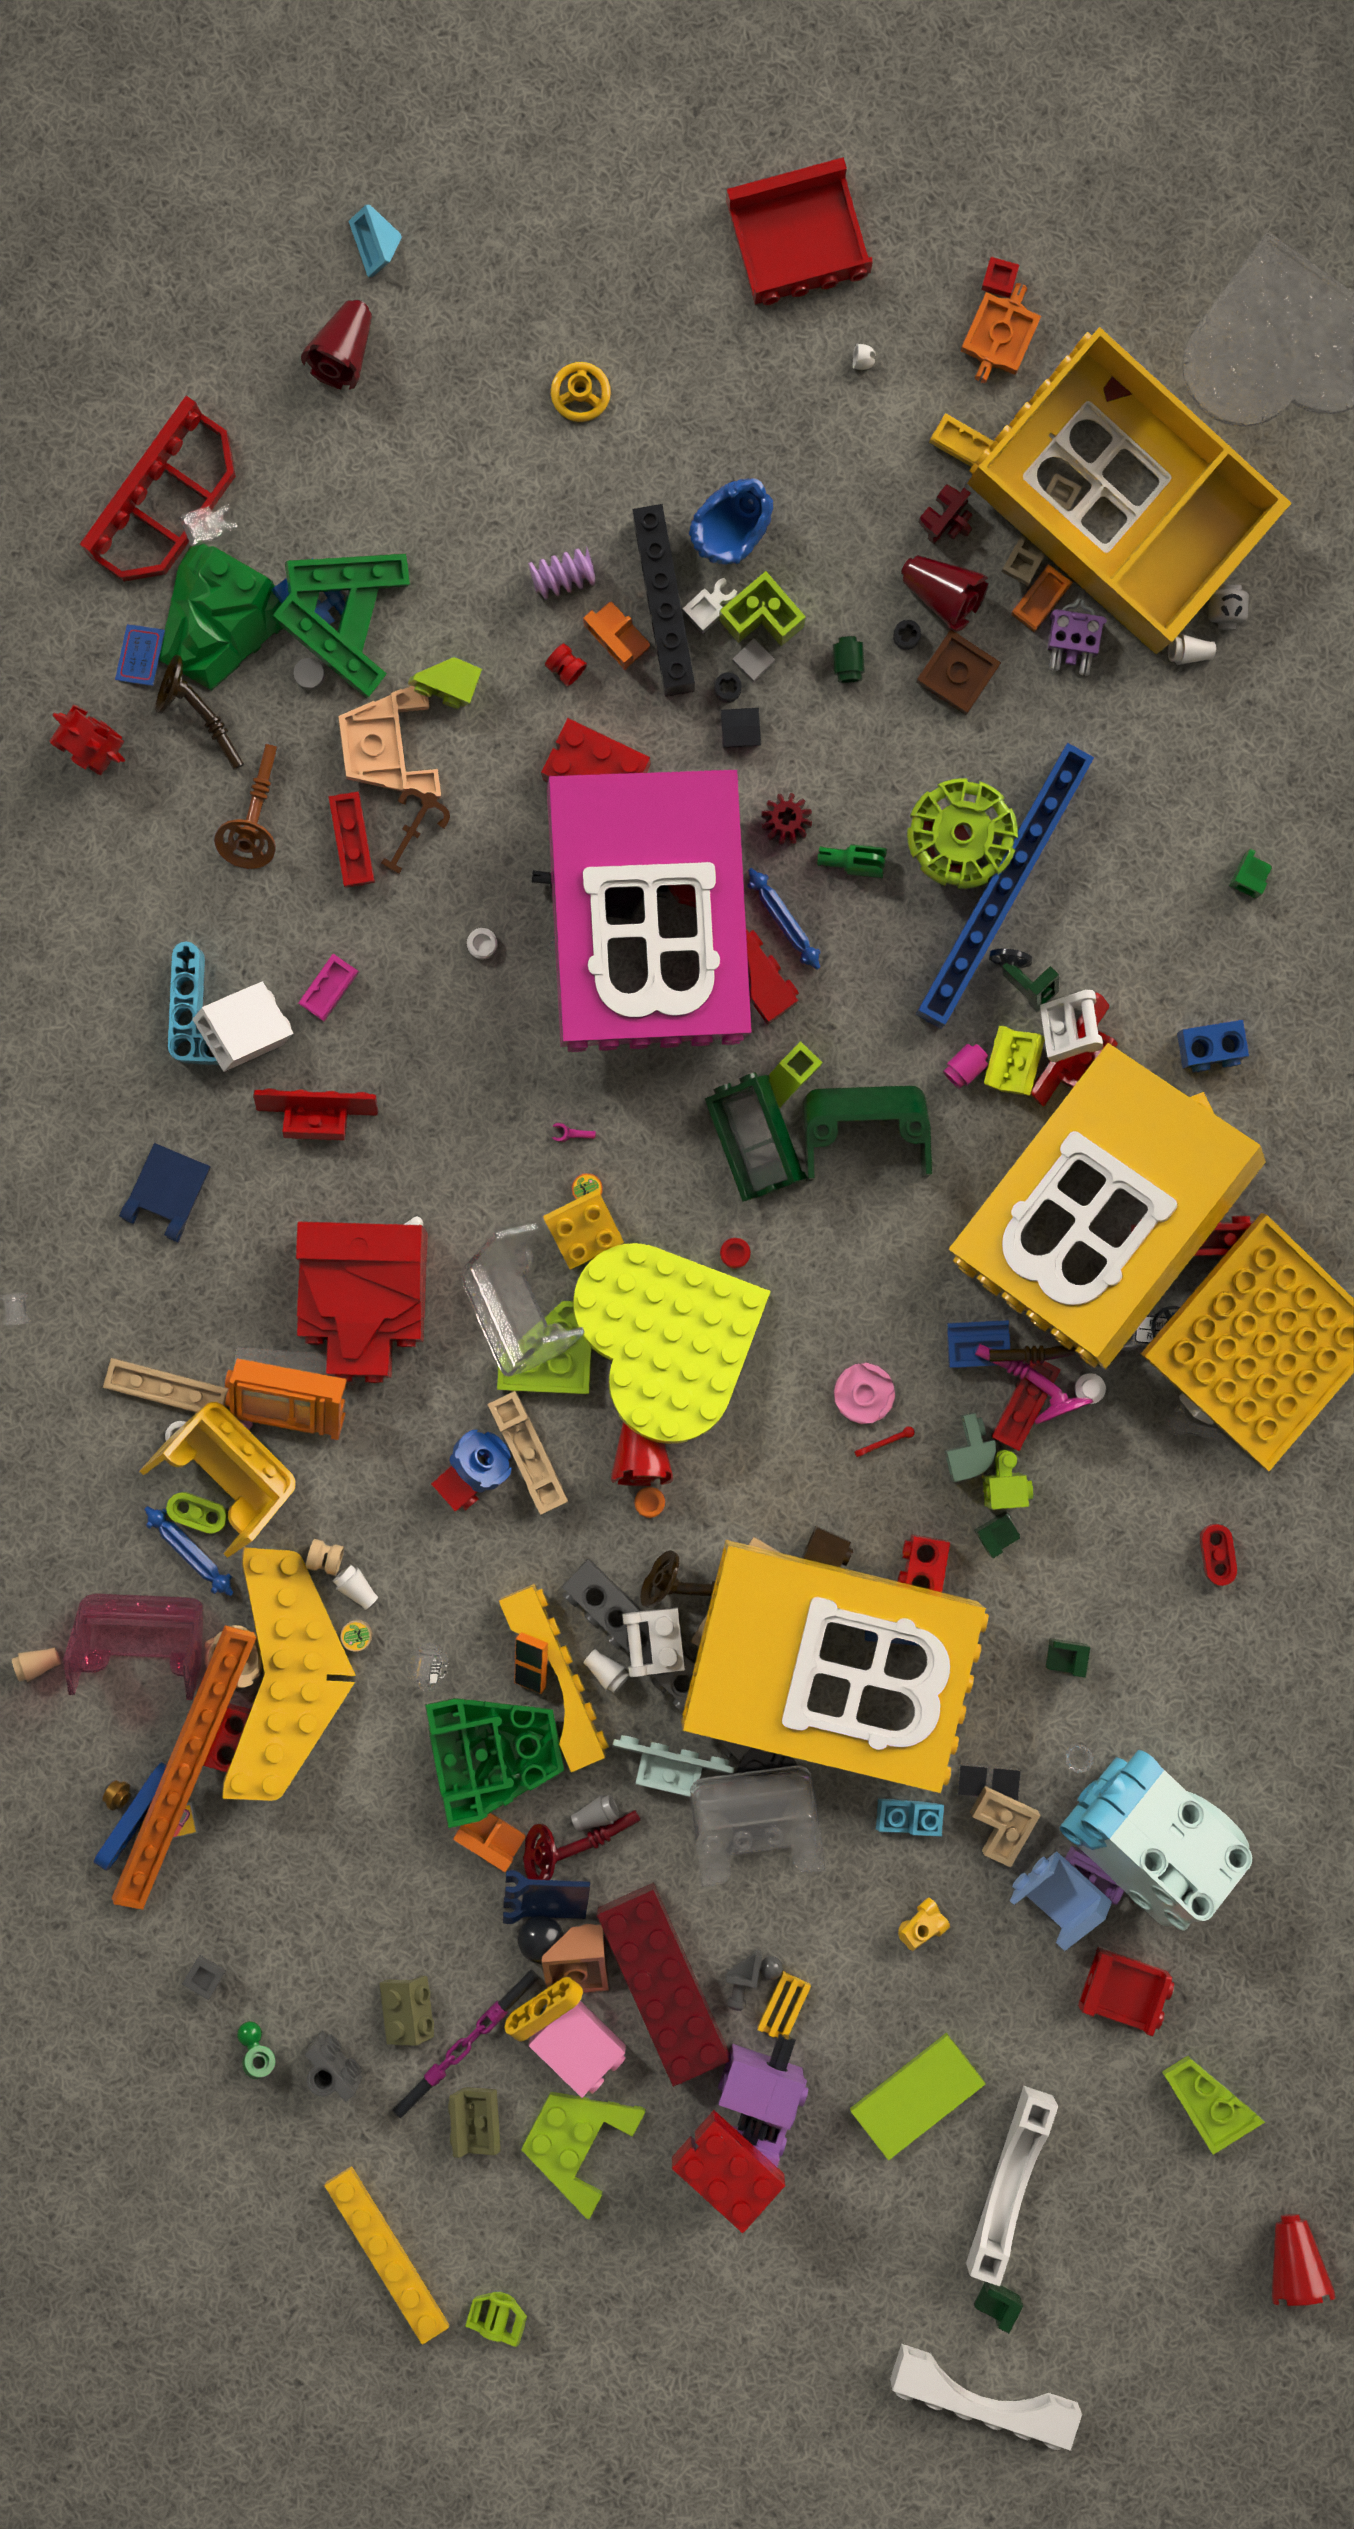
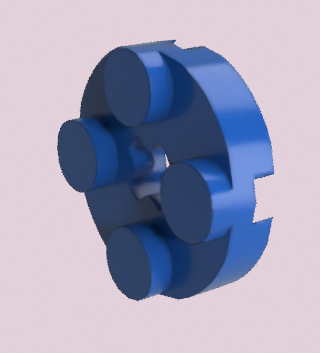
M471 1430L464 1434L454 1445L453 1454H451L449 1459L450 1464L461 1479L470 1485L474 1491L480 1493L485 1490L495 1489L511 1473L512 1466L509 1468L508 1461L511 1458L510 1451L497 1435L491 1432L483 1434L477 1432L478 1430ZM477 1456H478V1457H481V1456H484V1457H485V1459H486V1461H485V1463H484L485 1465H483V1464L478 1460Z

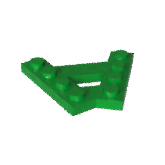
M406 554L286 561L285 570L289 595L270 618L367 699L387 674L362 653L378 589L407 587L410 585ZM348 590L338 631L315 613L319 592Z

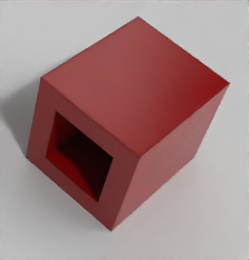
M452 1466L431 1483L454 1511H457L460 1507L466 1511L479 1500L475 1495L477 1492L461 1479Z

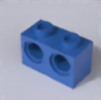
M1243 1020L1182 1029L1177 1033L1183 1069L1192 1067V1073L1211 1070L1210 1064L1222 1063L1223 1068L1241 1065L1240 1059L1249 1056ZM1224 1037L1230 1038L1234 1042L1235 1049L1232 1053L1226 1052L1223 1049L1222 1040ZM1194 1042L1203 1045L1205 1054L1202 1058L1196 1057L1192 1053L1191 1047Z

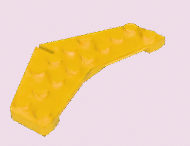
M244 1547L242 1567L246 1579L264 1674L231 1765L223 1781L222 1798L273 1801L279 1799L285 1793L355 1683L327 1681V1674L356 1675L301 1555L289 1550Z

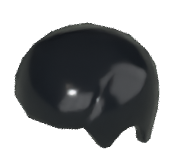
M546 1916L531 1917L522 1924L519 1930V1935L517 1936L518 1945L526 1959L542 1965V1956L564 1933L559 1923L554 1919Z

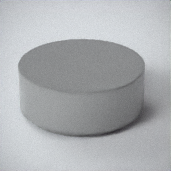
M304 658L295 665L294 678L301 688L315 690L323 684L325 671L318 660Z

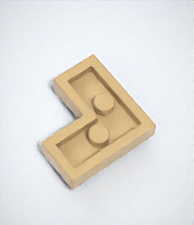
M984 1786L970 1811L973 1818L995 1827L982 1849L984 1856L1008 1867L1013 1865L1040 1818L1038 1810Z

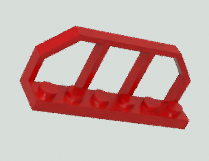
M185 396L81 541L80 546L89 558L124 582L166 575L236 477L227 431L202 414L197 403L188 396ZM199 422L221 437L227 469L211 493L167 463L171 455L175 456L180 451L183 445L182 440L189 431H193L197 427ZM164 471L206 499L180 537L135 507L145 500L148 487L153 480L157 481ZM130 513L174 543V546L160 565L121 571L100 555H104L110 549L113 536L118 529L122 530L127 525Z

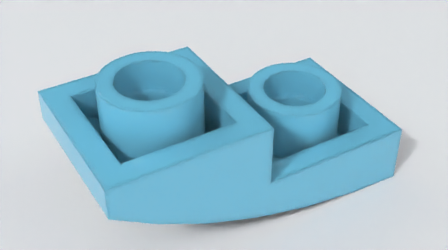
M878 1798L876 1830L879 1832H904L912 1835L942 1836L944 1805L930 1802Z

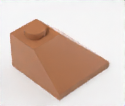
M584 1924L579 1927H571L542 1956L546 1989L560 1979L570 1977L582 1987L583 1993L609 1990L605 1937L601 1925Z

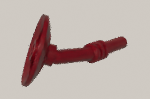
M633 1810L614 1821L613 1824L600 1826V1830L595 1828L594 1833L590 1831L587 1833V1837L560 1848L555 1846L552 1832L545 1824L533 1825L525 1839V1852L523 1856L527 1878L551 1880L555 1864L558 1861L593 1847L598 1849L599 1844L605 1845V1840L610 1842L611 1837L641 1821L639 1814L636 1810ZM535 1864L542 1870L540 1875L536 1871Z

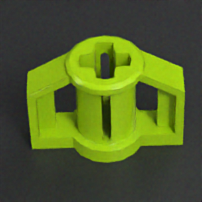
M492 2292L476 2296L473 2299L465 2327L479 2332L486 2339L497 2342L502 2341L517 2347L521 2341L527 2315L512 2296L503 2292ZM484 2300H490L486 2320L482 2322L479 2320L483 2302ZM512 2309L516 2318L512 2332L509 2333L505 2328Z

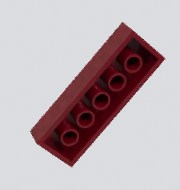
M654 1882L598 1907L597 1917L672 2086L679 2085L729 2062V2050Z

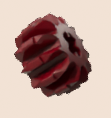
M793 793L789 794L788 801H784L783 795L778 794V805L768 800L766 806L770 811L765 810L761 813V817L768 820L762 824V830L772 829L768 839L773 840L779 835V845L781 846L785 843V837H789L791 845L796 844V835L805 839L807 833L803 828L808 829L812 827V821L805 819L811 816V809L801 810L806 802L803 798L796 804L793 803L795 798ZM785 813L791 815V820L795 819V821H790L789 825H783V819L779 820L778 817L783 818Z

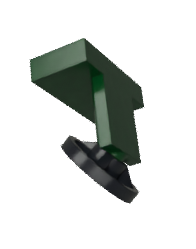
M1006 948L990 951L989 960L1002 967L1003 976L1028 999L1029 1005L1036 1012L1040 1010V1005L1048 1003L1059 992V974L1051 966L1033 982L1019 969L1031 966V955L1019 950Z

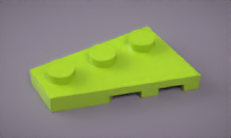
M1189 2056L1184 2057L1162 2071L1213 2155L1265 2123L1259 2115Z

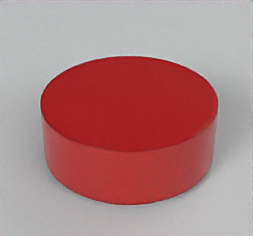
M730 1238L721 1246V1260L730 1268H740L750 1259V1247L741 1238Z

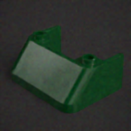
M916 1086L814 1089L806 1095L803 1104L806 1181H813L815 1178L814 1147H826L835 1141L838 1134L837 1121L899 1119L901 1137L908 1143L920 1144L922 1177H928L932 1174L931 1127L926 1097L920 1088Z

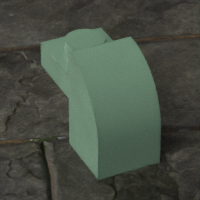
M976 1413L960 1415L968 1445L944 1451L951 1481L953 1482L982 1474L994 1460L996 1452L995 1440L982 1441L981 1436L986 1435L982 1418H977Z

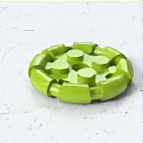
M967 778L941 782L937 784L938 788L931 792L926 791L912 809L910 818H912L911 827L907 828L910 853L913 859L917 858L921 864L920 870L930 879L941 885L946 886V883L957 885V889L974 888L988 883L987 879L995 873L999 875L1004 871L1014 856V839L1018 838L1015 814L1012 808L1009 809L1003 801L1005 797L995 788L984 782L979 781V784L968 782ZM965 794L976 796L975 803L964 801ZM945 798L950 805L941 810L937 802ZM994 808L998 817L991 821L985 811ZM924 821L934 822L932 831L923 830ZM959 825L969 827L971 838L966 841L957 839L954 834L955 828ZM994 834L1003 837L1001 845L992 844ZM934 846L935 852L938 854L934 859H931L926 851ZM1009 852L1003 863L999 866L1005 853ZM984 856L988 861V865L981 869L977 862ZM950 864L962 865L961 872L949 871Z

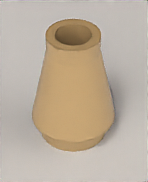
M55 1647L46 1650L18 1653V1657L12 1658L14 1671L19 1682L24 1680L29 1682L51 1668L61 1665Z

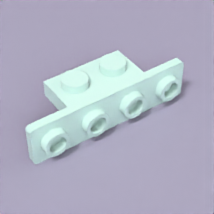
M621 1735L620 1740L614 1739L612 1747L642 1754L636 1785L696 1798L702 1768L730 1775L734 1773L735 1767L728 1766L729 1760L711 1756V1760L706 1761L698 1759L699 1753L681 1749V1753L676 1754L668 1752L669 1746L651 1742L650 1747L638 1745L639 1739Z

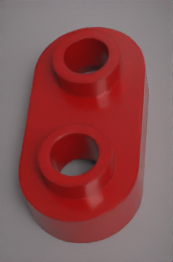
M1210 1524L1200 1534L1204 1572L1210 1582L1219 1586H1225L1232 1583L1237 1576L1233 1537L1227 1527L1220 1524ZM1214 1533L1220 1536V1541L1216 1545H1213L1210 1541V1537ZM1218 1564H1223L1225 1568L1221 1575L1215 1573V1567Z

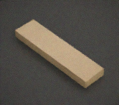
M114 1358L110 1359L103 1388L193 1412H198L210 1402H218L225 1406L228 1388Z

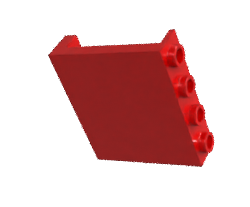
M844 157L727 189L726 203L755 305L759 303L772 305L778 302L781 297L789 295L801 297L806 295L809 290L818 287L830 289L835 287L838 282L850 279L852 282L860 281L871 273L873 260L872 257L868 258L846 180L847 167Z

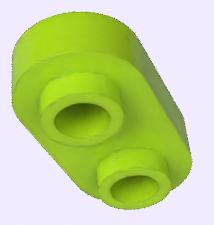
M188 1492L177 1493L168 1500L167 1514L174 1522L212 1534L221 1531L228 1522L227 1510L217 1502ZM182 1501L189 1505L187 1513H183L179 1509V1504ZM210 1512L217 1514L218 1520L216 1523H211L208 1520Z

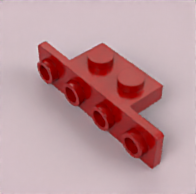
M1096 992L1094 1010L1098 1026L1110 1005L1101 994ZM1081 1014L1076 1022L1079 1039L1086 1037L1083 1014ZM1098 1031V1035L1102 1036L1103 1048L1096 1052L1087 1051L1053 1063L1049 1060V1064L1043 1074L1034 1081L1030 1095L1038 1104L1045 1106L1060 1082L1073 1088L1107 1043L1116 1048L1118 1045L1116 1040Z
M267 1088L264 1090H254L253 1094L257 1111L285 1112L282 1130L284 1138L345 1140L348 1115H378L376 1095L366 1092H308L301 1089L278 1091Z

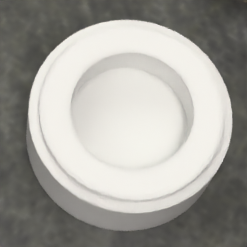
M478 928L468 936L467 948L472 956L484 960L496 953L498 941L495 934L489 929Z

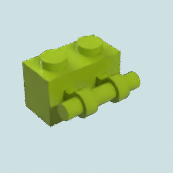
M1007 1450L998 1451L994 1458L995 1474L982 1475L984 1505L992 1510L1029 1507V1499H1033L1032 1481L1027 1480V1475L1019 1472L1012 1473V1469L1017 1464V1457L1014 1453Z

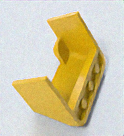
M210 1402L202 1407L159 1448L139 1471L142 1475H145L164 1460L173 1467H183L192 1459L235 1500L228 1510V1520L239 1535L223 1553L227 1558L255 1539L295 1489L293 1474L224 1405L218 1402Z

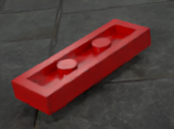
M359 791L328 796L344 887L349 888L375 883Z
M1030 1361V1367L1052 1383L1056 1381L1061 1371L1060 1368L1046 1361L1043 1364H1040L1039 1361L1033 1364ZM1020 1378L991 1437L1020 1451L1048 1394L1027 1378Z

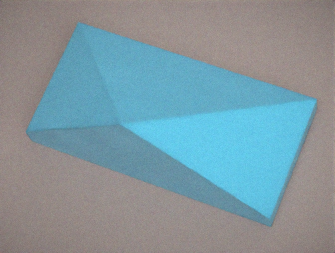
M365 205L349 220V224L367 276L373 277L391 261L402 236L371 205Z

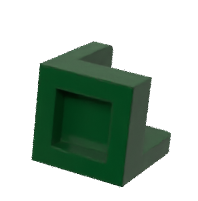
M1006 1511L974 1529L991 1558L1002 1554V1549L1020 1539V1534L1012 1523L1011 1516Z
M1050 1638L1045 1667L1050 1670L1068 1672L1073 1676L1086 1678L1090 1646L1084 1643Z
M984 2282L974 2302V2307L993 2317L998 2328L1009 2334L1023 2308V2303L1020 2295L1001 2285L997 2286Z

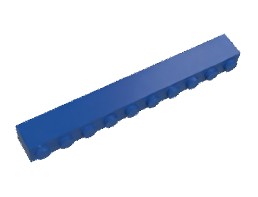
M1069 743L1066 744L1018 829V838L1014 839L1013 844L1015 853L1012 860L1004 871L999 875L995 873L991 877L915 1015L940 1029L945 1026L1092 763L1093 756ZM1009 852L1005 853L999 866L1003 863Z

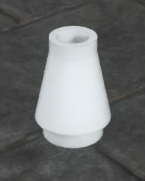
M1179 634L1168 646V658L1171 662H1176L1177 665L1213 660L1216 654L1215 642Z
M351 1564L346 1566L333 1580L337 1585L336 1590L361 1605L365 1610L378 1599V1596L373 1592L358 1567L354 1568Z
M596 1649L583 1662L606 1691L609 1689L612 1693H616L629 1677V1674L625 1671V1666L606 1657Z

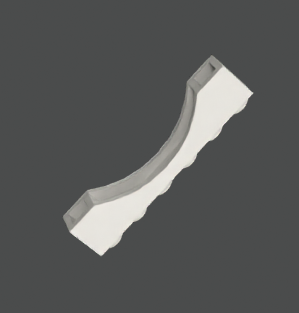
M1023 2086L967 2258L966 2265L971 2277L997 2286L1001 2285L1010 2257L1014 2230L1025 2189L1037 2157L1049 2137L1058 2109L1053 2095Z
M901 2344L890 2378L892 2391L902 2399L913 2400L915 2398L924 2401L932 2409L942 2410L945 2408L954 2411L962 2419L972 2420V2418L984 2421V2424L992 2429L1001 2430L1004 2428L1013 2431L1019 2438L1025 2440L1034 2438L1043 2441L1047 2447L1054 2450L1064 2448L1071 2451L1082 2417L1078 2402L1051 2393L1020 2401H998L981 2397L953 2381L939 2367L931 2353Z

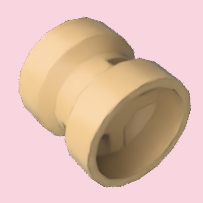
M314 1539L308 1553L306 1569L314 1571L322 1569L325 1570L326 1574L336 1576L342 1561L344 1546L336 1544L328 1546L325 1545L324 1541Z

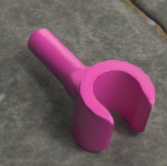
M562 1123L553 1125L555 1128L563 1127L565 1130L563 1137H552L555 1141L566 1142L569 1138L595 1139L596 1131L570 1129Z

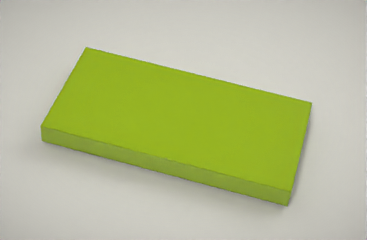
M946 2032L852 2106L850 2111L889 2161L986 2085V2083Z

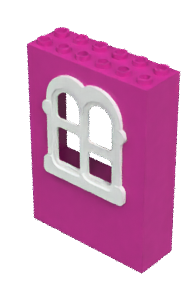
M737 770L549 776L547 804L560 1047H568V1052L586 1051L588 1046L596 1045L599 1046V1051L617 1050L619 1044H629L630 1049H646L651 1045L650 1043H660V1048L679 1047V1044H682L684 1041H691V1046H708L713 1040H722V1045L740 1044V1041H744L751 1034ZM692 885L695 888L698 931L695 937L667 939L660 937L656 892L659 886ZM615 887L642 888L645 908L644 922L641 924L625 925L608 924L605 910L606 889ZM643 937L646 940L648 977L646 984L638 992L631 994L622 993L612 985L609 977L607 948L608 940L611 938ZM667 951H696L699 955L700 968L699 979L696 984L685 991H675L669 988L664 983L661 975V953Z

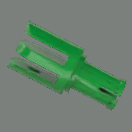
M850 844V847H847L846 850L819 847L818 866L844 868V871H847V875L883 878L887 848Z

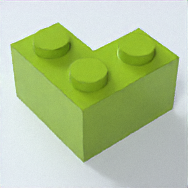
M767 571L719 610V621L738 643L762 624L779 645L783 646L804 628L806 616Z

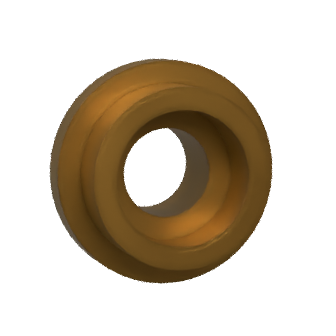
M115 1780L108 1786L102 1798L108 1809L114 1811L117 1808H123L127 1804L131 1796L129 1792L130 1784L125 1781L119 1782Z

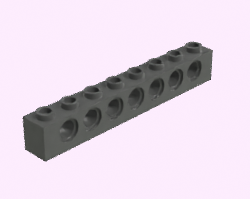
M588 1558L562 1585V1588L565 1590L563 1596L574 1607L580 1604L588 1612L585 1618L595 1628L598 1629L602 1626L609 1633L606 1638L618 1650L623 1647L630 1653L627 1624L613 1625L609 1621L608 1615L613 1610H621L624 1614L640 1612L642 1610ZM592 1588L600 1589L604 1594L603 1601L599 1604L590 1603L586 1596L587 1591ZM648 1621L639 1622L640 1631L644 1632L648 1637V1642L642 1646L643 1664H650L653 1662ZM684 1651V1671L651 1674L653 1678L650 1680L659 1691L665 1693L667 1690L676 1698L673 1704L682 1713L689 1688L686 1690L678 1689L674 1684V1680L679 1675H687L692 1678L695 1662ZM717 1739L719 1741L717 1747L728 1758L734 1755L740 1760L751 1748Z

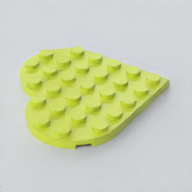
M630 1243L609 1248L588 1263L576 1284L573 1311L575 1321L585 1341L598 1354L612 1361L609 1373V1393L621 1420L635 1433L648 1440L676 1444L687 1442L705 1434L721 1419L731 1399L771 1291L657 1247Z

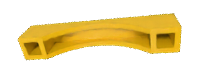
M535 1584L502 1597L499 1603L510 1629L518 1634L522 1632L548 1643V1661L558 1677L565 1709L564 1726L559 1745L570 1771L574 1772L606 1757L605 1749L609 1748L607 1739L603 1731L597 1732L593 1720L597 1719L595 1711L590 1702L585 1704L580 1693L585 1691L579 1674L573 1675L569 1667L573 1660L567 1646L561 1647L557 1635L561 1634L555 1617L549 1618L544 1608L549 1606L543 1589L537 1590Z

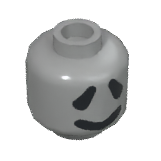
M1221 585L1210 597L1208 619L1212 623H1218L1219 630H1236L1238 623H1243L1247 620L1249 595L1246 591L1241 590L1242 585Z

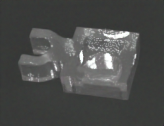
M228 505L220 507L214 514H212L208 506L185 513L179 517L192 547L216 540L222 535L221 532L227 533L238 527L235 521L227 523L223 520L222 515L230 511Z

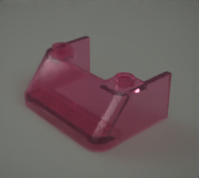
M91 1594L84 1597L79 1604L63 1658L68 1694L75 1695L81 1672L94 1673L103 1670L109 1664L111 1655L170 1658V1669L175 1675L184 1677L186 1699L193 1700L202 1659L204 1618L202 1603L195 1598L119 1594Z

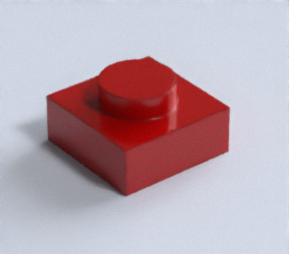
M990 257L981 290L1010 298L1020 265Z

